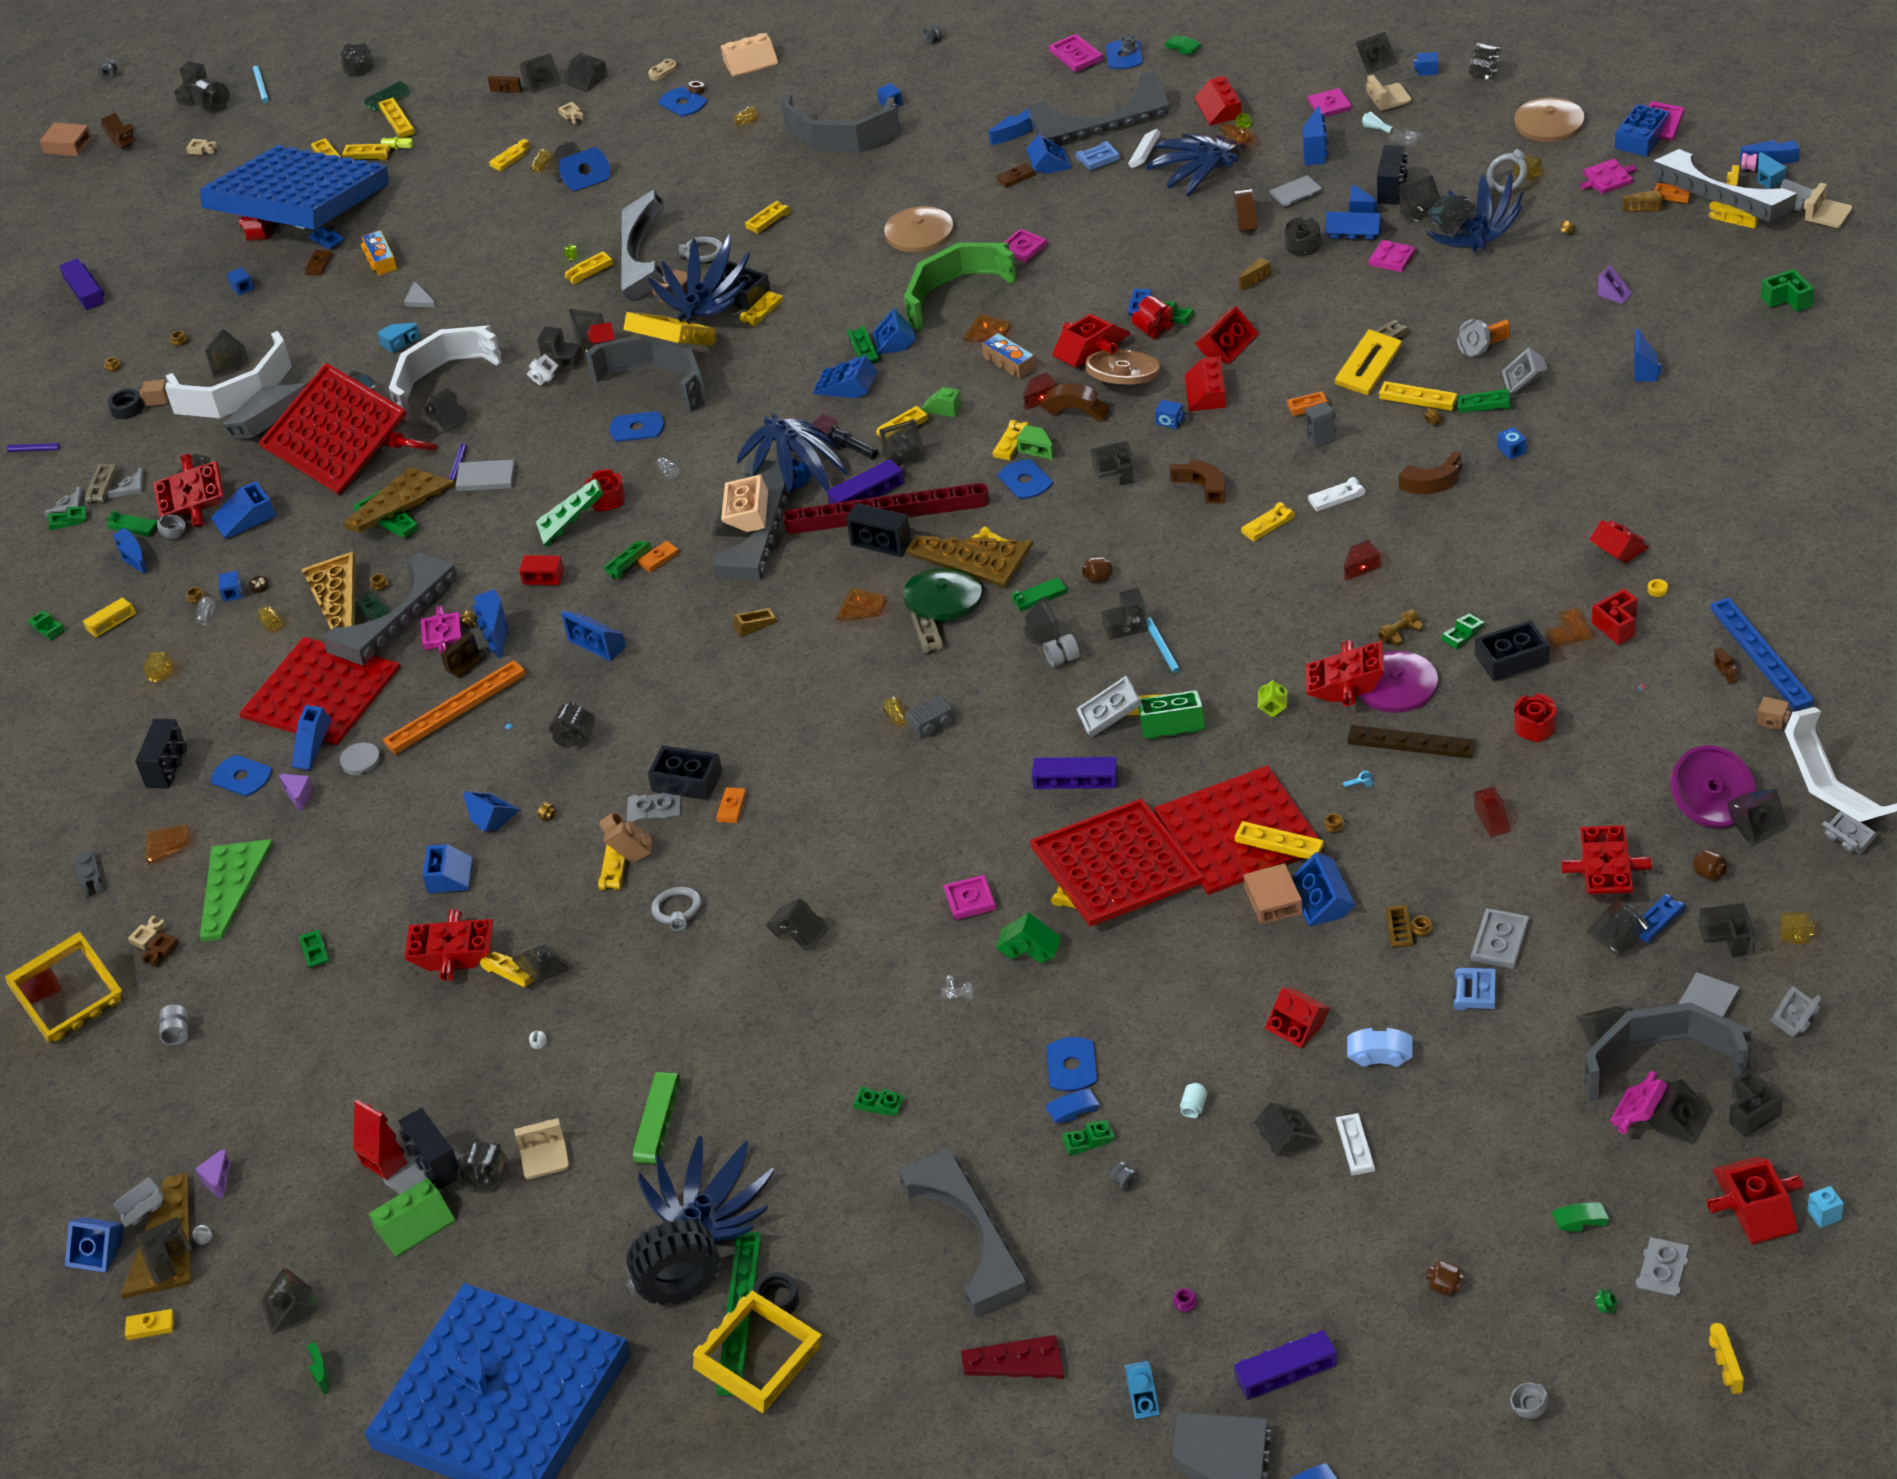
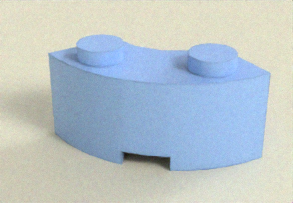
M1372 1028L1359 1030L1347 1036V1057L1361 1066L1382 1063L1398 1067L1412 1058V1036L1392 1028H1387V1031H1373Z

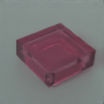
M821 414L811 424L827 433L832 426L837 424V419Z

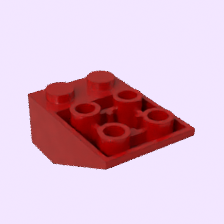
M355 1100L353 1150L364 1167L387 1180L407 1164L403 1156L405 1152L395 1140L396 1134L386 1123L388 1122L386 1115L382 1111L374 1110L368 1103L364 1104L359 1100Z

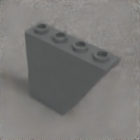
M307 383L263 387L222 425L232 439L254 437L275 424Z
M1177 1413L1172 1450L1173 1469L1189 1479H1268V1472H1264V1466H1269L1270 1451H1266V1446L1272 1443V1429H1268L1267 1419Z

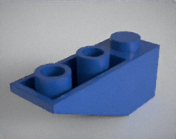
M305 705L297 726L292 768L310 771L332 721L327 712L321 707Z

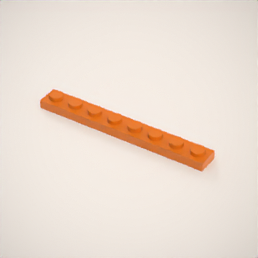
M511 661L384 738L385 746L396 755L526 676L525 669L516 661Z

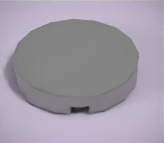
M1470 319L1465 321L1460 326L1459 336L1457 335L1458 347L1465 355L1476 357L1482 355L1490 344L1491 335L1489 328L1481 320Z
M365 742L349 746L340 756V764L344 772L356 776L362 775L361 773L371 772L380 762V753L377 747Z

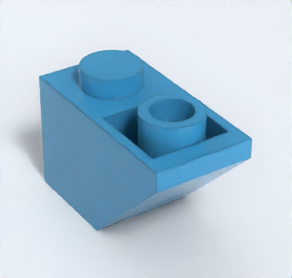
M1761 152L1758 158L1757 182L1768 189H1772L1786 179L1787 167Z
M416 323L391 324L377 332L381 346L392 354L421 337Z
M1144 1361L1124 1365L1135 1419L1160 1415L1149 1362Z

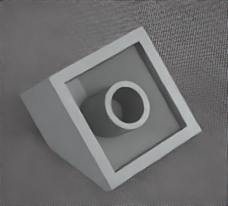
M1528 347L1502 370L1506 388L1509 389L1510 395L1515 394L1542 376L1547 370L1544 357Z

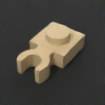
M573 102L558 108L559 114L566 120L571 119L573 124H577L576 119L584 120L580 108Z
M192 139L186 149L188 154H203L204 152L214 154L213 148L217 149L218 146L214 141L208 142L202 139Z
M152 916L148 920L147 926L141 924L128 937L129 943L146 951L151 942L158 936V932L166 927L164 920L161 919L158 922L156 916Z

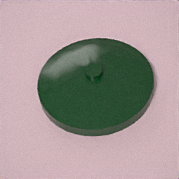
M938 568L923 571L909 579L904 586L903 595L906 607L916 615L926 619L952 620L973 612L981 602L982 590L980 583L972 575L961 570Z

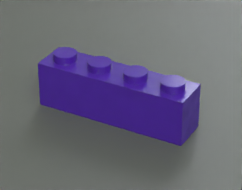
M78 258L59 265L63 279L85 310L105 303L103 299L105 294L102 287H99L96 279H93L91 272L87 270L84 263L81 264Z
M889 459L827 490L828 502L833 504L879 497L904 484L902 470Z
M1116 757L1033 759V789H1101L1117 787L1118 767Z
M1324 1330L1310 1333L1304 1338L1287 1342L1281 1347L1266 1350L1260 1355L1250 1359H1243L1239 1363L1234 1364L1235 1379L1245 1398L1250 1400L1337 1366V1353Z

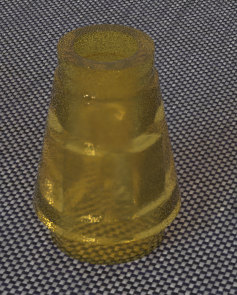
M748 106L733 116V119L737 126L739 124L755 122L758 116L754 107L749 108Z
M546 149L539 150L530 169L533 172L539 173L552 161V154Z
M891 697L883 702V712L895 726L905 725L907 721L901 701L896 697Z

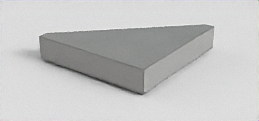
M414 282L404 300L405 306L435 308L434 300Z
M138 468V472L131 478L128 476L118 484V488L108 491V497L114 498L142 493L143 469Z
M77 487L76 492L69 497L66 495L58 501L54 508L45 510L46 517H48L49 513H67V507H80L81 487Z

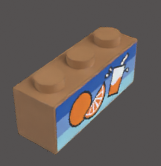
M999 333L982 343L984 358L992 361L999 368L1005 369L1012 376L1015 375L1021 379L1036 369L1034 354Z

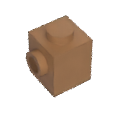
M164 379L143 382V387L140 389V397L144 399L146 406L167 404L168 395Z
M1763 697L1758 708L1757 725L1765 726L1769 729L1782 730L1784 723L1788 724L1791 717V712L1788 711L1789 702Z

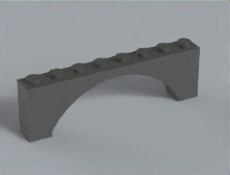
M1156 71L1140 75L1139 87L1134 96L1125 106L1110 115L1089 119L1072 117L1054 110L1045 101L1029 105L1028 114L1036 136L1040 134L1054 143H1067L1073 138L1078 137L1081 139L1088 134H1099L1106 129L1114 130L1124 124L1128 126L1132 125L1135 121H1147L1153 116H1164L1168 113L1169 103Z
M1680 149L1653 161L1652 178L1712 201L1733 206L1762 220L1770 222L1795 209L1797 193L1784 188L1752 189L1715 181L1700 173L1693 166V154Z
M654 189L622 209L621 293L631 302L653 290L648 277L656 282H665L664 271L655 260L647 263L638 262L639 247L647 230L658 215L664 211V199Z
M754 460L747 461L744 470L745 478L753 476ZM764 460L755 475L762 476L769 491V508L766 515L765 528L756 530L755 533L742 543L723 552H717L713 563L716 578L761 580L762 574H765L766 562L770 559L771 546L775 544V534L779 532V521L783 519V509L787 506V496L790 494L785 486L778 461ZM793 469V481H794L795 478H796V471H795V469Z
M420 552L415 554L407 562L409 575L415 580L408 598L398 608L376 620L349 627L339 628L335 626L323 637L326 652L364 665L455 582L457 575L454 564Z
M947 1148L898 1169L900 1183L909 1199L922 1197L949 1204L966 1214L980 1230L984 1238L983 1257L974 1278L969 1285L964 1286L966 1301L975 1317H978L1028 1295L1026 1286L1029 1285L1026 1274L1024 1272L1020 1273L1018 1270L1019 1264L1014 1255L1010 1256L1005 1238L999 1237L997 1224L995 1221H990L986 1205L980 1204V1197L976 1188L970 1187L969 1176L966 1171H961L958 1157L956 1155L953 1156Z

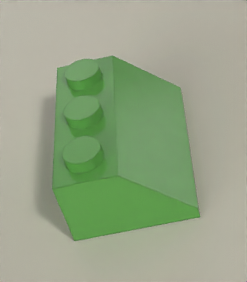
M428 1178L369 1213L374 1230L396 1258L455 1222L441 1194Z

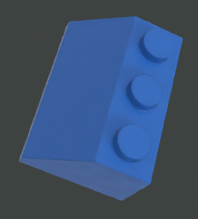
M1326 212L1325 234L1329 235L1331 239H1340V236H1347V239H1358V236H1364L1366 240H1375L1376 237H1380L1383 218L1380 213Z
M561 612L568 641L609 661H612L626 648L624 636L621 632L615 631L605 624H601L591 617H586L580 613Z
M1315 852L1291 877L1301 897L1302 912L1310 927L1341 919L1355 906L1335 861L1329 857Z

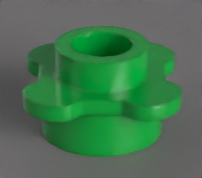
M1603 1288L1600 1289L1599 1293L1595 1295L1597 1308L1602 1313L1610 1311L1616 1313L1617 1299L1610 1289L1606 1291Z

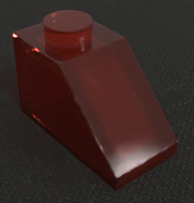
M1047 372L1030 379L1023 394L1024 408L1026 410L1040 405L1045 395L1053 387L1057 386V383Z
M1369 540L1350 548L1344 563V579L1346 581L1381 567L1380 552Z
M1490 787L1474 792V809L1490 838L1511 832L1503 801L1496 788Z
M51 967L19 986L31 1005L62 990Z

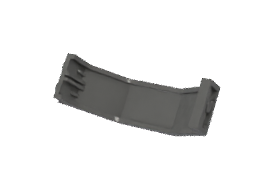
M785 94L781 103L786 131L814 151L862 152L901 134L898 105L895 104L894 97L887 98L883 110L853 122L813 120L794 108L792 94Z
M642 334L596 343L585 354L591 381L598 383L606 374L654 365L686 375L679 383L683 387L682 399L686 401L687 406L684 408L686 411L691 412L695 407L699 406L700 402L707 403L701 374L690 345Z
M1692 1002L1627 1011L1585 1054L1584 1085L1589 1101L1597 1100L1599 1097V1077L1630 1047L1681 1039L1694 1040L1725 1054L1731 1061L1736 1079L1746 1078L1747 1070L1750 1069L1749 1055L1751 1054L1752 1030Z

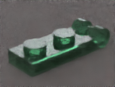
M399 81L367 97L364 100V104L376 112L380 110L379 102L390 98L396 100L410 92L409 86Z
M371 591L366 593L363 598L355 599V606L371 621L391 612Z

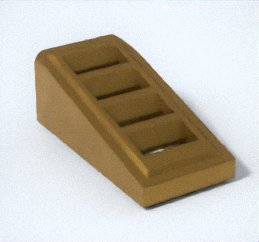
M1658 190L1623 196V212L1661 211L1662 197Z
M1259 257L1239 275V290L1243 291L1270 276V261Z
M769 608L735 614L733 616V627L740 637L777 622V618Z
M1408 905L1385 907L1391 948L1413 946ZM1404 917L1401 920H1392V918ZM1405 924V926L1393 927V925ZM1397 931H1406V933L1394 934ZM1396 938H1408L1405 941H1395Z

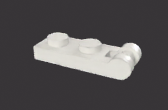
M1352 477L1346 483L1308 495V501L1316 511H1320L1363 496L1365 489L1362 485H1359L1360 483L1355 477Z

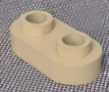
M665 59L660 64L652 67L648 71L649 78L656 81L671 74L677 69L676 61Z

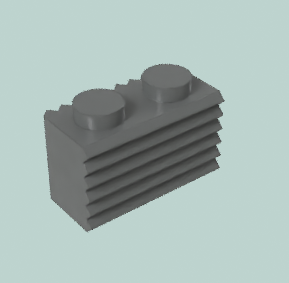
M1326 402L1306 408V434L1310 443L1315 447L1335 440L1334 433H1336V427L1333 419L1336 417L1334 409L1330 408Z
M937 695V697L930 699V701L907 711V725L919 738L931 735L935 730L948 726L954 721L953 709L940 695Z

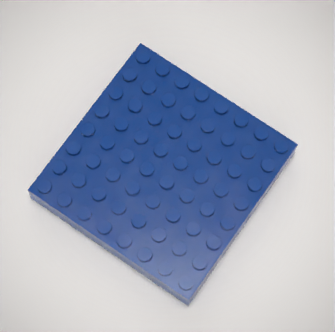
M276 145L274 148L265 151L262 155L256 156L253 160L245 162L244 165L236 167L235 170L227 172L226 175L216 178L211 183H207L206 186L200 189L202 208L316 229L389 184L387 166L380 165L378 162L368 163L366 160L357 161L350 157L341 158L338 155H325L322 152L313 153L310 150L302 151L294 147L285 148L283 145Z
M463 1283L365 1431V1436L371 1449L452 1479H555L629 1359L631 1352L627 1339ZM479 1351L485 1369L486 1394L482 1395L447 1376L442 1364L444 1358L450 1355L455 1359L461 1358L468 1363Z

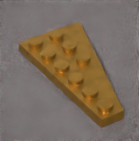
M409 467L344 521V528L361 533L377 525L378 521L383 518L390 519L394 517L395 512L409 510L425 502L427 497L431 495L438 496L442 494V490L455 487V481Z
M915 536L906 552L909 556L945 568L961 570L977 579L1006 588L1034 543L1033 540L1026 539L1025 542L1016 541V539H1008V541H997L996 538H967L966 540H959L957 537L939 539L936 536Z
M353 551L301 569L322 609L330 629H333L335 626L339 628L354 626L356 556Z
M187 1173L164 1178L160 1189L163 1192L162 1205L150 1215L121 1292L123 1299L191 1284L189 1176Z

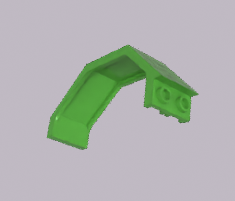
M957 243L919 262L904 295L907 319L910 326L918 332L923 330L921 306L927 293L961 275L998 274L1010 284L1016 282L1015 256L1009 249V243Z

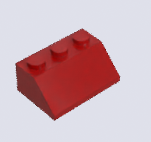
M1226 76L1209 79L1194 97L1210 126L1242 118L1241 101Z
M1235 306L1225 312L1194 344L1204 356L1220 357L1221 362L1230 364L1259 333L1240 309Z
M1220 357L1202 358L1184 375L1189 412L1226 408Z

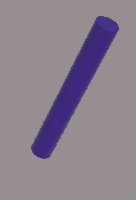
M59 443L7 445V452L60 449Z
M464 443L459 447L449 476L450 480L456 481L459 463H462L467 450V445Z

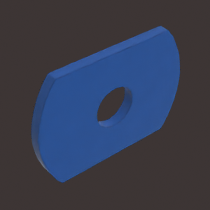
M1120 40L1107 44L1108 67L1113 69H1129L1143 64L1140 41L1136 42L1137 51L1126 57L1118 55L1122 52Z
M685 87L668 91L658 101L659 105L681 117L698 112L707 103L706 98L689 92ZM681 99L688 100V102L685 104L677 103Z
M597 147L560 160L559 170L561 178L571 191H577L609 179V162L603 152ZM581 164L590 166L591 172L588 175H583L579 172Z
M657 411L616 416L611 422L610 434L616 442L655 438L663 430V418ZM636 423L643 424V427L638 430H632L630 428L633 424Z
M1031 459L1013 462L1005 466L997 475L1018 499L1038 496L1047 491L1053 484V481ZM1025 475L1032 478L1031 481L1026 483L1018 480L1021 476Z
M234 755L216 767L211 776V784L247 797L260 790L267 783L272 769L264 764ZM238 772H248L246 778L242 780L234 779Z
M1067 1037L1046 1046L1049 1084L1051 1088L1061 1091H1078L1088 1088L1097 1082L1093 1041L1081 1037ZM1071 1058L1077 1059L1080 1062V1065L1072 1070L1066 1069L1063 1064Z

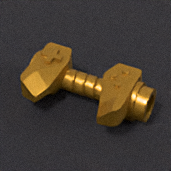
M1413 609L1404 611L1401 615V620L1392 626L1386 624L1380 627L1378 637L1382 642L1389 641L1394 646H1400L1402 638L1397 631L1403 627L1422 631L1423 624L1419 621L1416 611Z

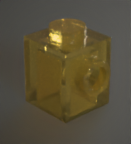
M1525 154L1527 156L1525 159L1527 165V176L1525 179L1533 181L1542 173L1541 158ZM1514 163V176L1519 177L1520 167Z
M149 652L142 668L147 681H166L168 674L172 672L173 664L168 652Z
M1781 912V942L1809 943V935H1814V921L1809 920V912Z

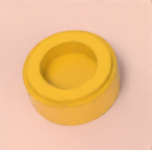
M1655 579L1648 583L1647 591L1651 596L1662 597L1668 592V584L1664 580Z

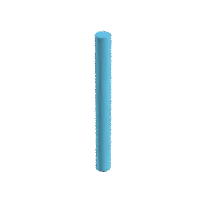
M254 66L253 71L262 102H268L260 69L258 66Z
M1146 618L1144 623L1173 674L1180 672L1179 666L1151 618Z

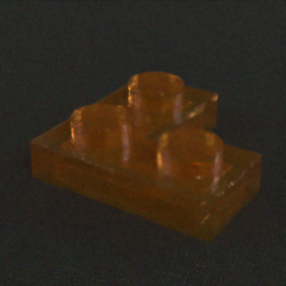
M1579 608L1559 612V618L1563 626L1546 629V635L1553 648L1592 639V633Z

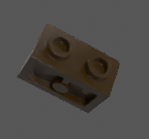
M468 632L442 652L441 657L445 671L460 678L483 660L486 654L478 649L474 634Z

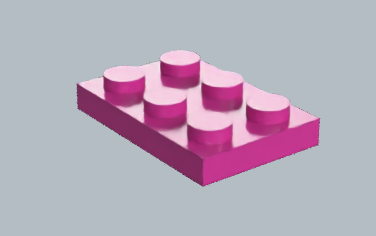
M1077 34L1049 45V51L1075 72L1103 60V55Z

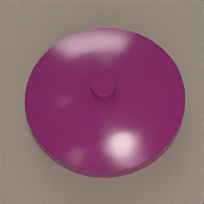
M1406 651L1384 652V673L1372 692L1359 695V697L1368 706L1380 711L1390 713L1412 711L1422 707L1433 698L1438 687V675L1434 666L1420 655Z
M1713 745L1694 747L1678 759L1671 772L1670 788L1675 803L1685 816L1701 826L1714 829L1732 826L1741 821L1753 807L1756 794L1753 776L1747 765L1736 754L1725 748Z

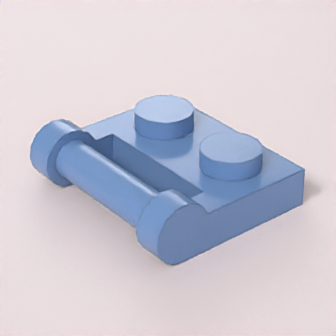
M1108 141L1102 142L1101 145L1083 152L1081 150L1076 152L1078 161H1081L1089 171L1120 160L1119 153Z
M1456 969L1455 979L1457 980L1454 1008L1456 1010H1466L1467 1008L1495 1009V969ZM1467 979H1472V997H1465Z

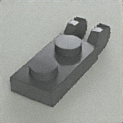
M93 850L74 856L78 880L84 896H90L88 886L94 885L97 893L102 892L101 878Z

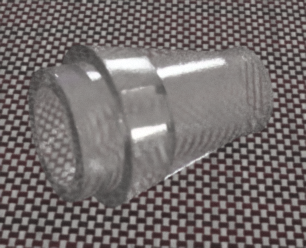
M664 457L657 460L656 465L664 477L673 479L679 475L680 469L676 462Z
M203 597L198 602L196 620L198 625L208 624V621L217 609L214 599Z

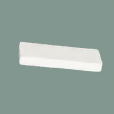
M1158 129L1144 135L1128 163L1131 168L1141 165L1146 161L1161 134Z
M1359 1113L1336 1117L1337 1127L1351 1175L1374 1172V1163Z

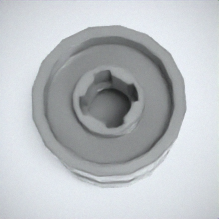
M1072 634L1059 637V641L1051 640L1043 645L1046 658L1052 667L1064 664V660L1069 662L1080 657L1078 645Z
M172 1004L160 1010L159 1038L164 1044H181L187 1040L188 1012L183 1006Z

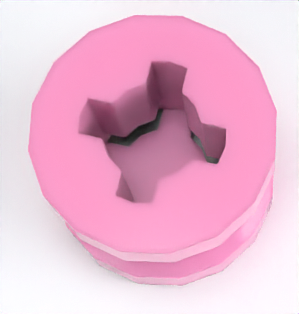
M1743 153L1741 171L1751 170L1756 172L1757 154L1751 156Z

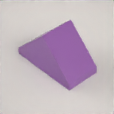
M1611 265L1607 266L1598 276V296L1622 304L1632 294Z
M279 775L283 789L298 810L302 811L313 791L309 776Z
M220 1150L195 1168L200 1181L218 1199L223 1198L231 1164L226 1150Z

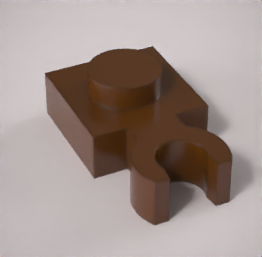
M1723 647L1715 649V666L1722 676H1725L1729 684L1737 682L1735 675L1738 674V671L1733 667L1731 655L1727 654Z
M160 932L148 946L150 951L143 954L142 960L144 964L151 960L152 967H156L160 963L161 957L167 958L179 945L178 939Z

